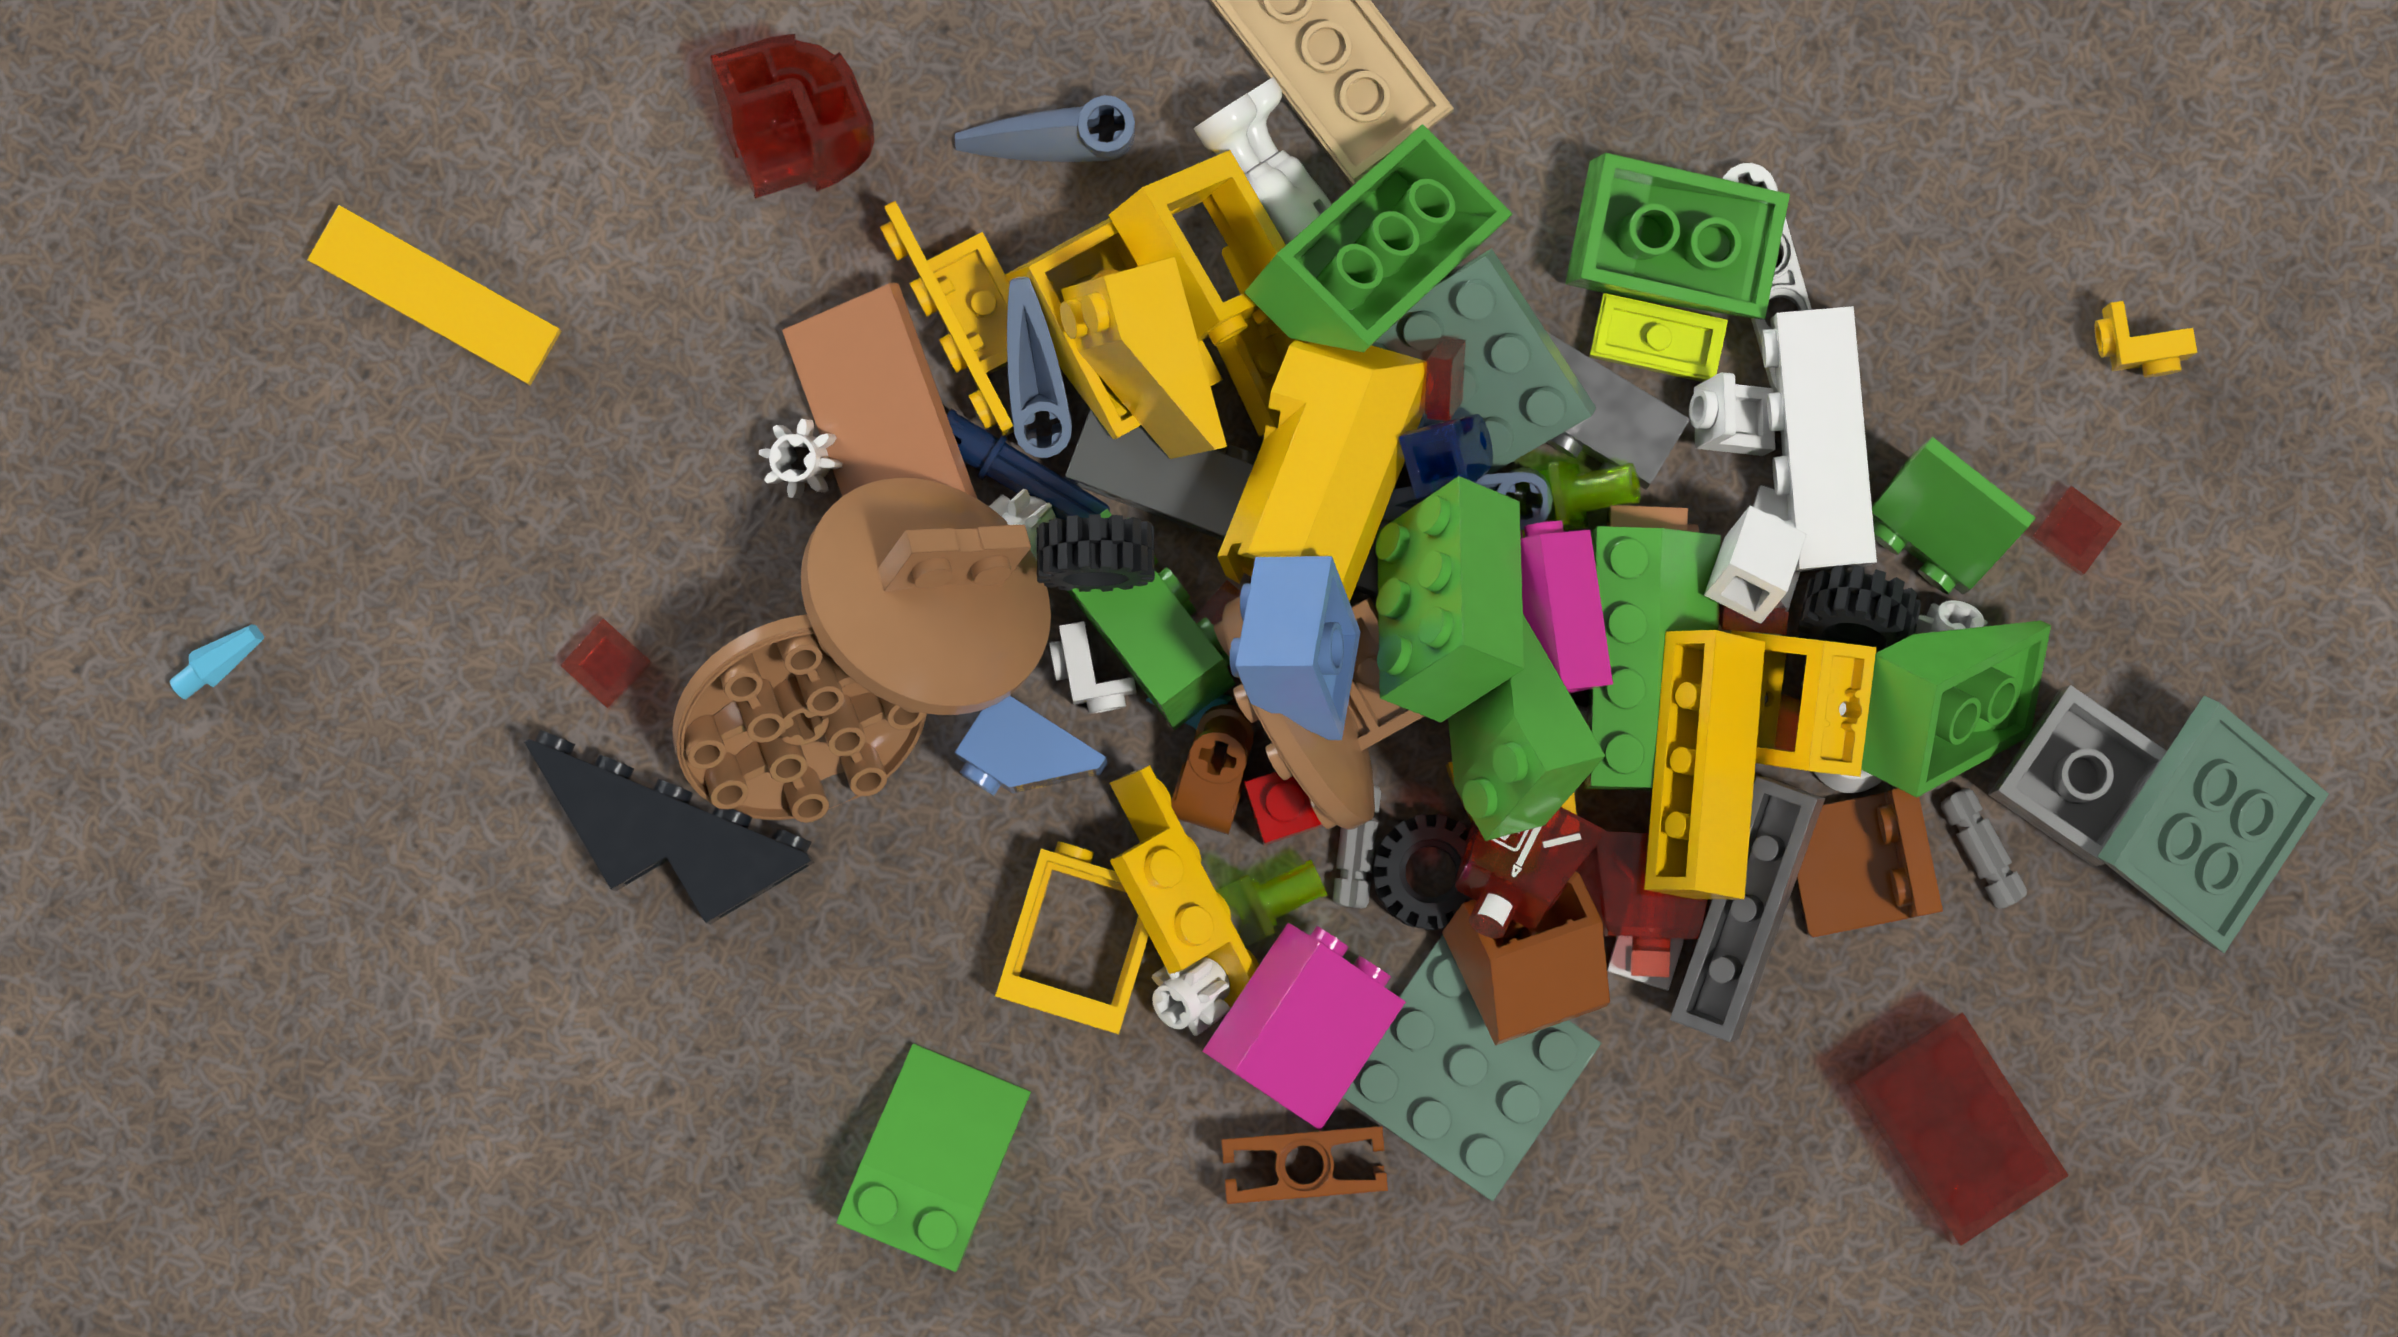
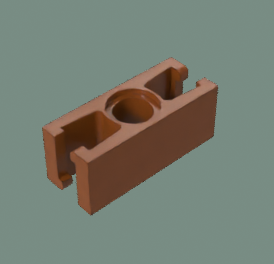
M1383 1126L1221 1139L1223 1164L1234 1163V1150H1272L1276 1154L1275 1171L1278 1177L1277 1182L1273 1185L1237 1190L1236 1178L1225 1179L1226 1203L1236 1204L1388 1191L1387 1174L1384 1170V1165L1373 1166L1374 1179H1335L1332 1175L1334 1161L1331 1148L1334 1145L1370 1139L1373 1152L1384 1151ZM1299 1146H1310L1316 1149L1323 1162L1319 1177L1313 1182L1306 1184L1293 1181L1288 1176L1285 1168L1288 1154Z

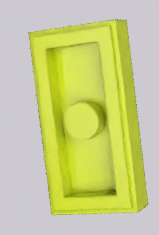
M1603 293L1589 357L1704 382L1717 375L1728 320Z

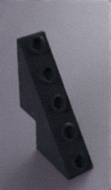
M543 730L539 731L535 741L528 739L524 742L605 881L613 891L622 889L669 861L706 924L711 925L815 863L812 857L807 854L811 841L777 827L772 839L748 829L753 818L734 809H719L715 807L713 814L689 805L693 796L692 792L659 778L653 790L630 780L634 768L601 754L598 755L595 765L571 756L576 744Z

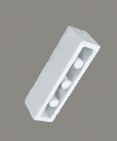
M1854 306L1776 313L1770 319L1771 329L1761 331V347L1764 367H1775L1777 393L1767 394L1769 428L1771 432H1781L1783 454L1780 457H1773L1776 495H1786L1788 520L1783 521L1807 534L1794 572L1827 570L1836 566H1843L1844 568L1870 566L1876 563L1877 559Z

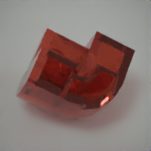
M795 34L765 38L710 56L715 95L726 134L735 159H740L755 199L812 181L816 192L839 183L857 171L870 157L875 142L874 123L854 73L840 52L834 55L820 45L798 41Z

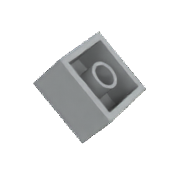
M2069 685L2057 692L1988 795L2091 866H2100L2105 863L2098 858V855L2167 751L2072 685Z

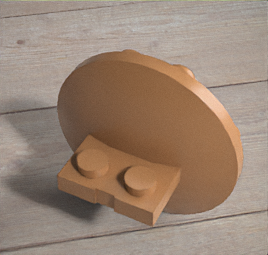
M917 478L883 479L850 491L836 501L819 521L808 540L802 559L801 591L809 621L818 637L820 647L826 654L832 657L848 676L862 687L911 713L959 715L984 710L998 704L1015 692L1035 669L1043 655L1050 632L1051 609L1049 594L1044 583L1037 581V561L1030 550L1031 544L1025 525H1008V522L1002 516L977 498L946 484Z
M1240 596L1225 605L1222 621L1214 625L1218 641L1229 657L1231 642L1233 638L1241 637L1243 627L1240 612ZM1371 598L1352 607L1361 633L1342 740H1327L1306 730L1281 713H1270L1251 704L1243 684L1233 689L1235 699L1246 718L1252 723L1260 720L1272 743L1266 745L1265 748L1273 768L1283 780L1294 776L1309 796L1316 816L1326 829L1338 825L1342 828L1353 830L1372 820L1375 813L1373 770L1368 747L1424 717L1380 699L1379 667L1377 665L1379 652L1378 611Z
M806 614L784 618L755 628L734 639L712 655L690 679L678 701L673 719V744L685 778L701 797L719 809H734L753 817V819H796L799 822L809 823L822 818L828 809H831L829 808V802L821 780L845 772L850 788L856 794V796L848 801L860 796H871L881 791L887 783V778L900 767L915 747L922 733L927 713L905 711L900 706L871 693L848 676L832 657L822 650L818 637Z

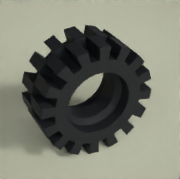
M1101 514L1089 515V518H1081L1075 515L1067 516V520L1051 519L1049 523L1042 522L1039 524V527H1036L1037 581L1044 583L1046 587L1059 586V590L1067 591L1079 588V592H1091V589H1101L1102 592L1113 591V588H1120L1122 590L1133 589V585L1142 587L1148 585V582L1155 580L1154 526L1148 521L1141 522V519L1135 517L1123 519V516L1111 515L1109 518H1101Z
M1843 566L1832 567L1831 574L1822 570L1816 573V578H1811L1807 584L1798 632H1800L1799 638L1877 647V653L1916 633L1921 608L1920 600H1916L1917 593L1913 588L1904 589L1905 582L1895 577L1887 581L1885 580L1886 572L1875 569L1873 575L1864 574L1863 566H1853L1852 573H1847Z
M1422 814L1402 821L1386 835L1375 855L1373 879L1379 900H1381L1386 910L1393 917L1412 928L1425 930L1442 929L1447 926L1463 903L1484 895L1489 881V861L1487 854H1485L1482 848V842L1477 835H1474L1467 828V825L1459 820L1456 821L1448 818L1447 815ZM1425 847H1435L1445 851L1455 864L1456 877L1452 887L1448 892L1438 897L1419 895L1410 887L1406 879V865L1409 858L1417 850Z

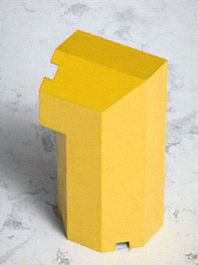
M1295 340L1289 345L1272 387L1268 406L1269 409L1280 412L1278 428L1265 426L1263 443L1217 556L1228 578L1240 584L1244 573L1252 577L1255 557L1332 556L1350 602L1436 383L1428 361L1372 345L1364 353Z

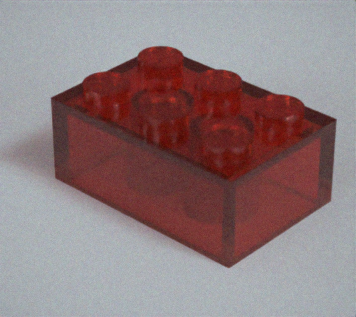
M1963 1012L1949 1015L1847 1081L1850 1089L1953 1245L1962 1246L2069 1176Z

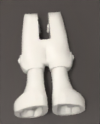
M1272 77L1197 125L1194 130L1203 145L1216 155L1231 150L1281 238L1287 245L1332 204L1319 185L1309 175L1300 160L1290 156L1284 150L1279 152L1272 141L1266 123L1269 114L1275 109L1282 98V89L1275 78Z

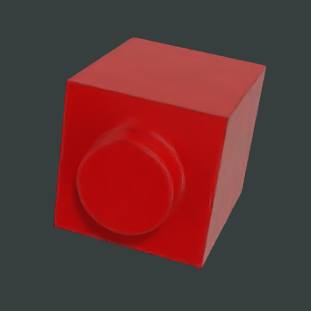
M1273 772L1244 782L1245 792L1263 846L1323 827L1312 808L1309 796L1294 776L1283 780L1277 772Z

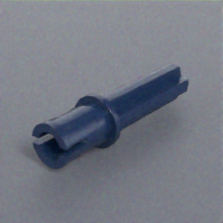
M951 408L948 412L947 417L963 461L980 471L977 477L981 480L987 475L1017 494L1022 489H1026L1030 496L1038 497L1046 503H1050L1055 517L1067 520V516L1078 515L1081 518H1089V515L1101 514L1106 509L1110 511V507L1105 502L1007 444L1008 436L1002 435L999 439L959 415L956 410Z

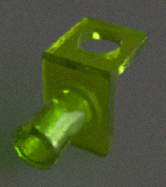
M1553 461L1548 463V470L1538 471L1550 483L1556 512L1552 519L1545 522L1562 521L1564 532L1588 528L1587 511L1640 502V482L1633 463L1580 473L1578 464ZM1519 482L1515 484L1516 493L1509 492V497L1520 501V514L1526 515L1528 514L1526 499L1531 491L1530 483Z
M1311 859L1260 884L1256 878L1251 880L1247 874L1240 877L1239 880L1216 890L1225 899L1227 904L1236 908L1239 912L1242 925L1238 934L1245 947L1275 933L1273 927L1277 925L1276 918L1300 908L1315 899L1328 896Z

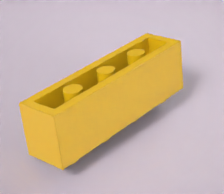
M1719 630L1666 631L1644 890L1691 899H1745L1765 652L1764 641Z

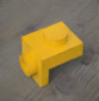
M2124 301L2110 302L2102 309L2103 319L2095 321V338L2098 352L2101 358L2110 357L2112 372L2142 367L2144 378L2174 374L2182 371L2180 361L2188 360L2197 353L2193 328L2130 337Z

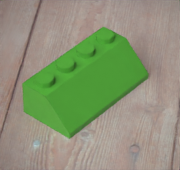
M1422 124L1282 248L1244 293L1289 338L1364 353L1502 226L1513 213Z
M1597 526L1591 532L1613 685L1587 690V725L1603 750L1605 757L1585 779V789L1652 791L1666 631L1718 630L1719 603L1704 596L1720 551L1721 535L1666 528Z

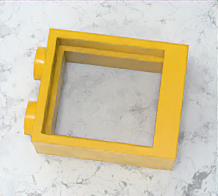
M1231 150L1142 187L1109 214L1110 219L1138 267L1175 257L1198 342L1210 337L1214 346L1231 339L1248 327L1245 321L1252 317L1258 326L1271 321V319L1245 293L1225 302L1221 300L1174 219L1173 214L1203 202L1250 285L1273 257L1286 246Z
M1731 630V634L1765 642L1756 763L1804 771L1860 777L1877 647ZM1786 653L1807 655L1795 752L1775 749ZM1766 692H1767V694H1768V702L1766 703V705H1764V704H1765V696H1766ZM1844 702L1846 705V711L1844 715L1841 716L1839 712V707L1841 703Z
M1058 841L1054 852L1044 849L1040 850L995 997L1119 1035L1149 939V934L1139 916L1111 1005L1020 977L1053 871L1126 893L1115 871L1091 864L1094 852Z

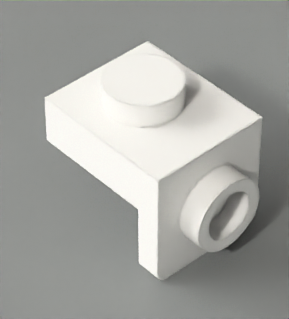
M1723 372L1695 386L1689 407L1690 422L1695 427V449L1764 456L1774 451L1775 431H1770L1767 414V394L1773 393V388L1735 384V375Z
M1085 622L1060 625L1062 641L1049 643L1056 681L1069 678L1074 705L1087 703L1088 714L1126 707L1124 696L1137 693L1134 677L1096 684Z

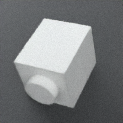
M1750 505L1724 537L1704 596L1761 624L1787 593L1807 534L1786 524L1779 517L1767 514Z

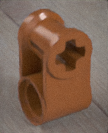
M1221 704L1211 707L1202 715L1187 761L1183 762L1171 801V807L1178 820L1229 835L1245 782L1242 778L1255 734L1254 724L1246 718L1240 708L1234 705ZM1216 742H1224L1228 744V747L1220 746Z

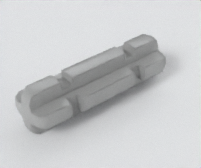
M1374 785L1375 813H1379L1381 790L1378 786ZM1373 818L1356 829L1348 830L1342 827L1340 829L1336 869L1341 870L1340 878H1335L1333 901L1338 906L1360 909L1365 908L1369 903L1371 883L1366 881L1367 873H1372L1378 825V822L1373 821Z
M1964 788L1946 797L1941 802V809L1951 826L1956 824L1960 832L1956 836L1980 879L1985 878L1989 885L1985 889L1994 906L2002 909L2023 899L2027 895V889L2018 872H2011L2008 865L2012 861L1989 819H1982L1979 811L1983 808L1973 790Z

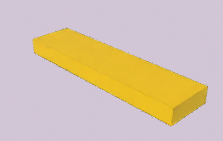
M338 205L307 259L313 265L531 386L562 332L558 327Z

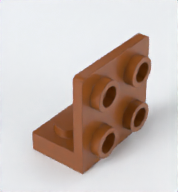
M1898 788L1881 794L1822 806L1796 879L1806 929L1810 937L1814 938L1943 912L1919 797L1916 798Z

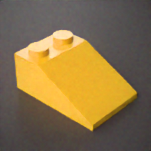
M1108 218L1008 272L1004 276L1009 285L1010 280L1017 277H1028L1030 279L1052 338L1059 367L1113 439H1117L1141 424L1078 352L1075 339H1071L1065 332L1060 315V306L1064 301L1061 289L1138 267L1112 220ZM1202 340L1198 343L1209 383L1212 386L1223 379Z
M1175 257L1061 289L1064 301L1060 306V315L1065 332L1071 339H1075L1078 352L1170 459L1227 447Z

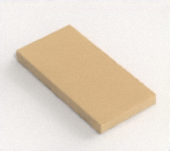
M1209 0L1269 79L1275 78L1282 89L1284 99L1351 186L1357 183L1419 126L1423 124L1429 130L1454 110L1371 0Z

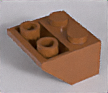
M1575 865L1491 893L1504 898L1513 906L1503 927L1495 919L1487 915L1478 914L1487 897L1485 895L1463 903L1442 931L1495 1046L1607 1007L1610 1003L1602 920Z

